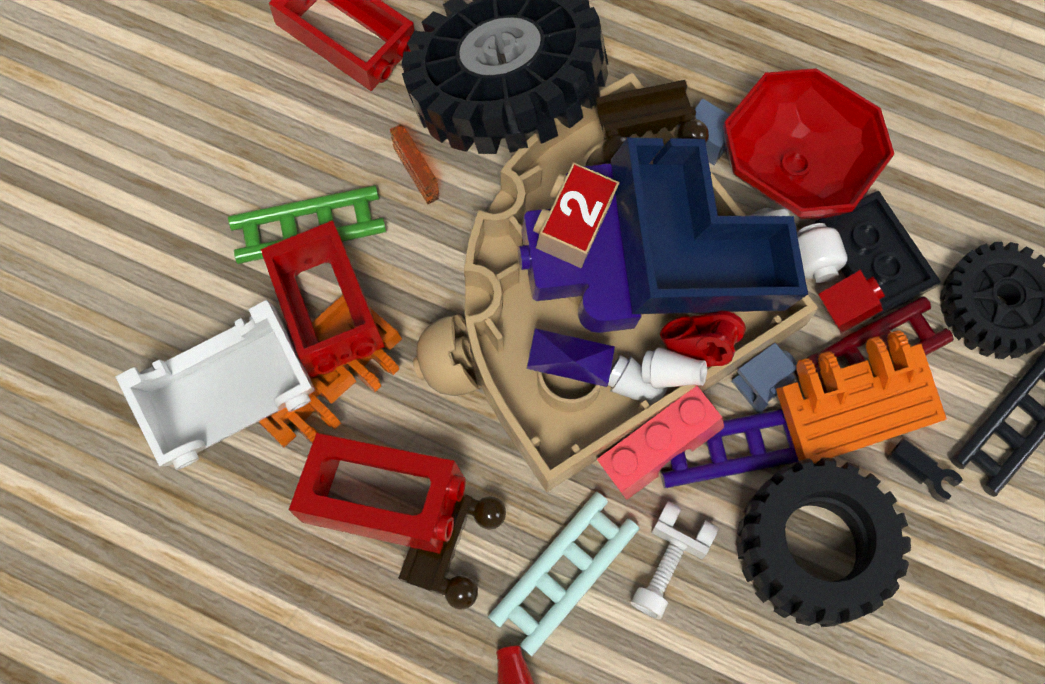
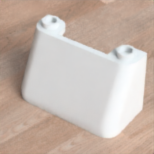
M268 300L248 309L251 314L248 323L240 318L234 321L236 326L167 361L159 359L152 363L153 367L145 369L140 373L136 367H133L115 376L159 466L174 465L176 470L182 469L199 460L198 452L284 408H287L288 412H292L311 402L309 395L315 389L306 369L298 358L293 340L279 310Z

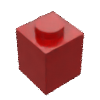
M861 270L818 294L841 334L883 311L879 301L885 297L882 289L873 276L866 280Z

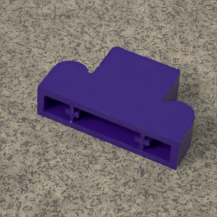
M611 164L584 166L613 179ZM616 193L582 268L536 249L539 234L533 230L542 210L526 212L521 230L523 245L518 246L520 269L528 270L532 298L535 301L582 296L578 307V318L585 329L596 333L635 329L642 316L641 314H632Z

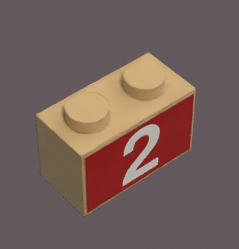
M573 162L567 176L560 173L555 181L550 196L556 200L551 210L543 208L533 230L539 234L536 249L582 268L620 182Z

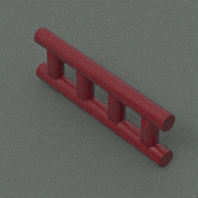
M923 296L808 356L807 359L809 358L814 363L823 391L827 392L818 363L821 353L832 352L836 359L844 356L849 365L866 361L858 348L866 344L870 338L880 337L885 342V346H887L886 349L889 352L894 370H896L887 342V337L891 330L908 322L921 340L914 345L922 344L926 356L953 342V334L947 328L936 333L933 331L922 315L931 310L930 301Z

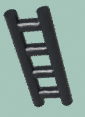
M1045 350L950 458L951 463L959 469H964L971 461L990 477L982 486L983 490L990 496L996 497L1045 439V407L1028 394L1040 379L1045 382ZM1017 406L1036 421V424L1025 437L1005 422ZM993 434L997 435L1013 449L1001 465L981 449Z

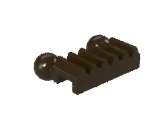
M686 80L595 98L594 108L605 140L602 146V156L608 164H611L612 157L627 137H630L632 134H637L638 137H643L647 131L658 134L662 128L666 127L668 131H672L677 125L681 124L677 133L678 139H705L707 143L709 131L705 123L696 119L695 107L690 106L686 94Z
M465 494L460 502L456 501L452 513L454 518L453 532L449 541L443 542L440 554L410 547L398 579L427 591L445 595L448 604L455 609L462 610L471 607L478 597V587L475 581L466 575H457L451 579L446 578L449 572L451 561L455 556L456 547L460 542L461 533L465 528L468 514L474 517L475 522L481 528L487 530L496 529L504 522L506 508L503 502L496 497L488 496L476 500L472 496Z

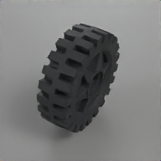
M1002 241L993 242L990 246L986 243L975 250H971L953 267L943 283L944 288L941 291L940 299L944 300L941 304L942 314H949L944 320L948 328L952 326L957 328L953 335L958 341L965 337L968 339L965 344L967 348L973 350L976 347H980L979 354L986 357L995 353V359H1005L1009 355L1013 359L1023 354H1028L1045 343V268L1042 266L1045 263V257L1039 255L1036 259L1031 258L1034 250L1026 246L1021 251H1018V243L1010 242L1005 247ZM998 296L1004 298L1008 305L1001 302Z

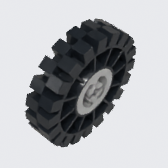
M449 0L443 4L447 16L433 11L421 22L424 31H414L407 42L410 51L403 53L401 65L404 73H402L421 124L424 128L427 127L430 135L439 142L443 143L448 139L451 148L467 152L472 144L475 143L478 154H497L500 141L503 138L506 140L509 152H515L518 149L528 148L527 133L530 132L536 134L541 144L557 137L558 132L554 118L558 119L561 124L569 129L583 118L581 105L586 108H593L595 98L601 96L599 87H605L608 77V59L600 19L595 8H590L589 0H472L473 2L469 4L464 0ZM501 54L505 55L506 64H503Z

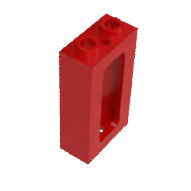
M271 0L269 2L274 22L278 27L370 91L379 83L385 82L390 77L393 68L402 60L403 53L410 51L407 42L415 31L414 23L381 0H325L386 42L367 62H364L301 18L317 0Z
M333 220L260 249L298 358L310 378L319 374L330 373L343 364L355 359L366 358L375 351L385 347ZM323 263H330L355 328L319 342L296 278L303 271Z
M316 433L288 510L305 524L440 554L443 542H448L452 535L454 527L452 513L456 501L460 502L464 495L466 479L454 460ZM340 460L430 479L431 484L422 512L412 516L329 498L328 494Z

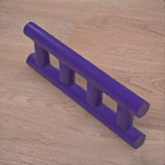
M782 409L723 420L724 429L706 441L712 463L688 468L685 452L680 453L670 460L673 471L661 473L664 489L799 461ZM783 425L789 448L766 452L760 429ZM745 433L750 455L728 460L722 437Z

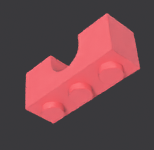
M695 386L600 456L597 461L625 499L628 500L659 477V471L671 459L688 449L693 452L724 429L723 417L700 388Z

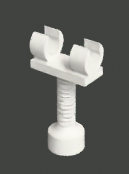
M669 501L665 505L652 531V534L669 542L668 549H666L662 557L663 560L660 561L659 567H657L650 586L647 588L639 587L631 601V605L637 610L656 619H661L667 608L668 602L663 598V592H665V588H667L671 580L670 577L673 576L683 552L686 551L703 559L707 555L719 530V527L705 520L694 540L673 529L672 527L682 508Z

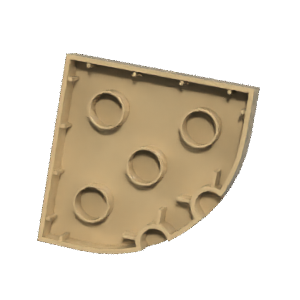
M631 73L601 90L600 97L641 89L644 86ZM581 105L583 118L570 129L554 118L558 132L557 137L541 144L536 134H534L527 140L528 148L518 149L500 172V192L487 212L479 210L469 238L464 265L465 319L468 343L475 372L486 399L499 422L546 493L595 462L600 456L695 386H698L702 392L741 368L772 344H778L806 326L818 309L817 305L807 295L785 311L732 312L743 320L746 327L743 338L734 345L735 353L732 361L724 366L707 367V377L703 386L667 387L664 397L651 406L646 400L640 402L611 392L610 386L604 387L526 369L535 328L615 346L612 365L618 356L622 355L627 359L632 357L642 366L647 351H655L658 347L667 350L659 334L668 322L682 316L692 317L716 313L641 314L642 317L635 329L596 333L585 329L579 321L578 307L582 296L535 301L532 298L528 270L520 269L518 246L523 245L521 230L524 215L528 211L552 208L556 199L551 197L550 194L555 181L560 173L566 175L569 172L573 162L583 167L608 164L602 156V146L605 140L594 106L590 109ZM665 127L658 134L647 131L643 137L632 134L630 138H663L665 146L670 138H678V129L675 127L672 131H668ZM711 173L718 216H745Z

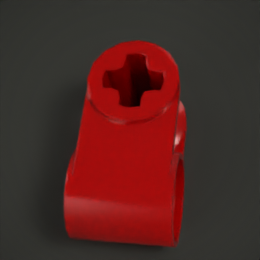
M719 311L699 316L676 318L664 325L659 335L669 351L697 360H705L707 367L724 366L732 361L735 353L734 345L743 338L746 327L743 320L735 313Z

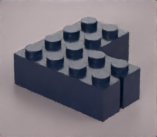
M627 137L612 157L611 165L613 179L620 182L616 190V201L632 314L785 311L808 295L794 216H718L705 139L670 138L664 146L663 138Z

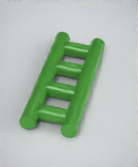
M376 185L228 216L231 231L243 229L246 247L234 250L237 264L264 259L260 249L297 235L295 217L317 213L319 225L333 220L332 209L353 205L357 219L355 224L337 227L343 242L385 233L386 228L383 218L372 220L368 204L369 201L379 200ZM280 221L283 239L261 244L257 225Z

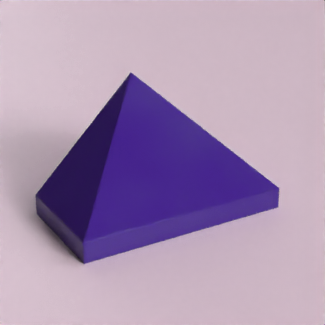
M535 328L526 369L607 387L615 346Z

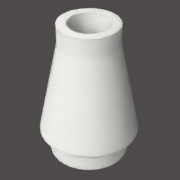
M660 347L655 351H647L644 356L642 379L644 383L652 384L654 389L686 385L703 386L706 381L707 363L705 360H697Z
M619 355L611 367L608 386L611 387V392L640 402L646 400L651 406L662 399L667 391V388L654 389L652 384L644 383L642 379V366L632 357L627 359Z

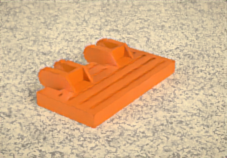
M343 295L312 322L319 342L355 328ZM370 308L384 345L391 350L402 338L396 329ZM379 349L366 358L355 359L337 367L330 373L319 374L310 378L315 389L309 395L311 402L292 412H288L287 408H284L258 423L283 448L296 437L295 433L287 425L289 422L308 441L313 443L318 432L305 422L313 412H316L322 421L334 430L341 424L339 419L317 397L321 394L332 404L356 382L353 375L347 370L348 368L374 392L381 387L379 379L364 367L372 358L387 373L392 375L400 369L389 355L382 349Z
M901 330L890 332L887 342L896 369L894 370L885 342L880 337H873L867 340L865 348L867 349L868 358L875 377H873L868 360L840 368L834 353L832 354L829 351L821 353L818 363L827 392L823 391L812 360H809V358L798 360L796 370L805 399L802 397L798 382L776 388L798 460L810 458L815 464L821 458H833L947 420L922 344L910 347L904 332H901Z

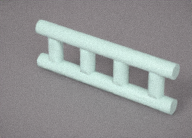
M598 492L592 495L488 615V618L499 628L507 619H510L520 628L527 637L519 646L531 657L640 529L636 523L628 518L618 527L600 511L608 501ZM589 524L608 539L607 543L594 558H591L574 543ZM562 555L582 571L567 590L547 574ZM535 587L539 588L555 603L539 622L519 606Z

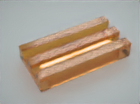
M400 124L390 129L393 149L427 205L438 200V181L406 128Z

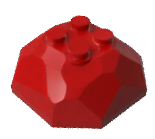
M817 68L764 73L723 125L727 158L733 174L754 190L800 219L828 218L853 212L895 154L881 108Z

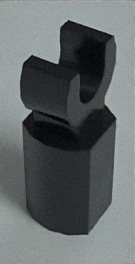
M905 437L898 442L887 457L888 461L916 482L926 484L931 496L942 503L949 500L951 495L942 488L941 481L945 480L954 487L963 481L962 477L954 470H942L938 467L936 460Z

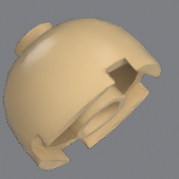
M458 314L451 317L447 316L430 324L419 337L416 349L417 357L413 359L414 370L418 378L421 380L425 379L431 388L445 395L458 396L480 389L481 384L475 372L468 343L466 321Z

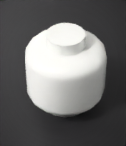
M823 223L812 224L799 230L797 236L805 278L815 279L817 283H825L839 276L838 271L847 262V254L839 232L834 228L827 227Z

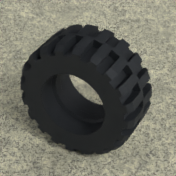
M810 458L800 460L791 468L785 466L777 471L749 500L743 511L745 516L739 522L737 534L741 536V543L737 546L738 559L745 560L747 567L742 572L747 582L753 580L759 588L755 592L757 597L763 603L767 600L771 601L775 605L774 612L783 618L791 615L796 617V623L806 626L816 623L820 624L821 627H832L841 623L851 622L876 611L883 606L884 600L893 597L899 589L900 585L897 579L906 576L909 562L902 559V557L911 551V538L902 536L901 529L908 526L905 514H896L892 506L897 502V499L891 491L884 494L877 487L881 481L870 473L866 477L859 475V466L850 462L837 467V461L834 458H821L816 464ZM803 506H817L833 512L846 523L854 537L856 546L855 564L852 571L846 577L832 582L820 580L805 572L795 562L788 549L785 536L787 520L794 511Z

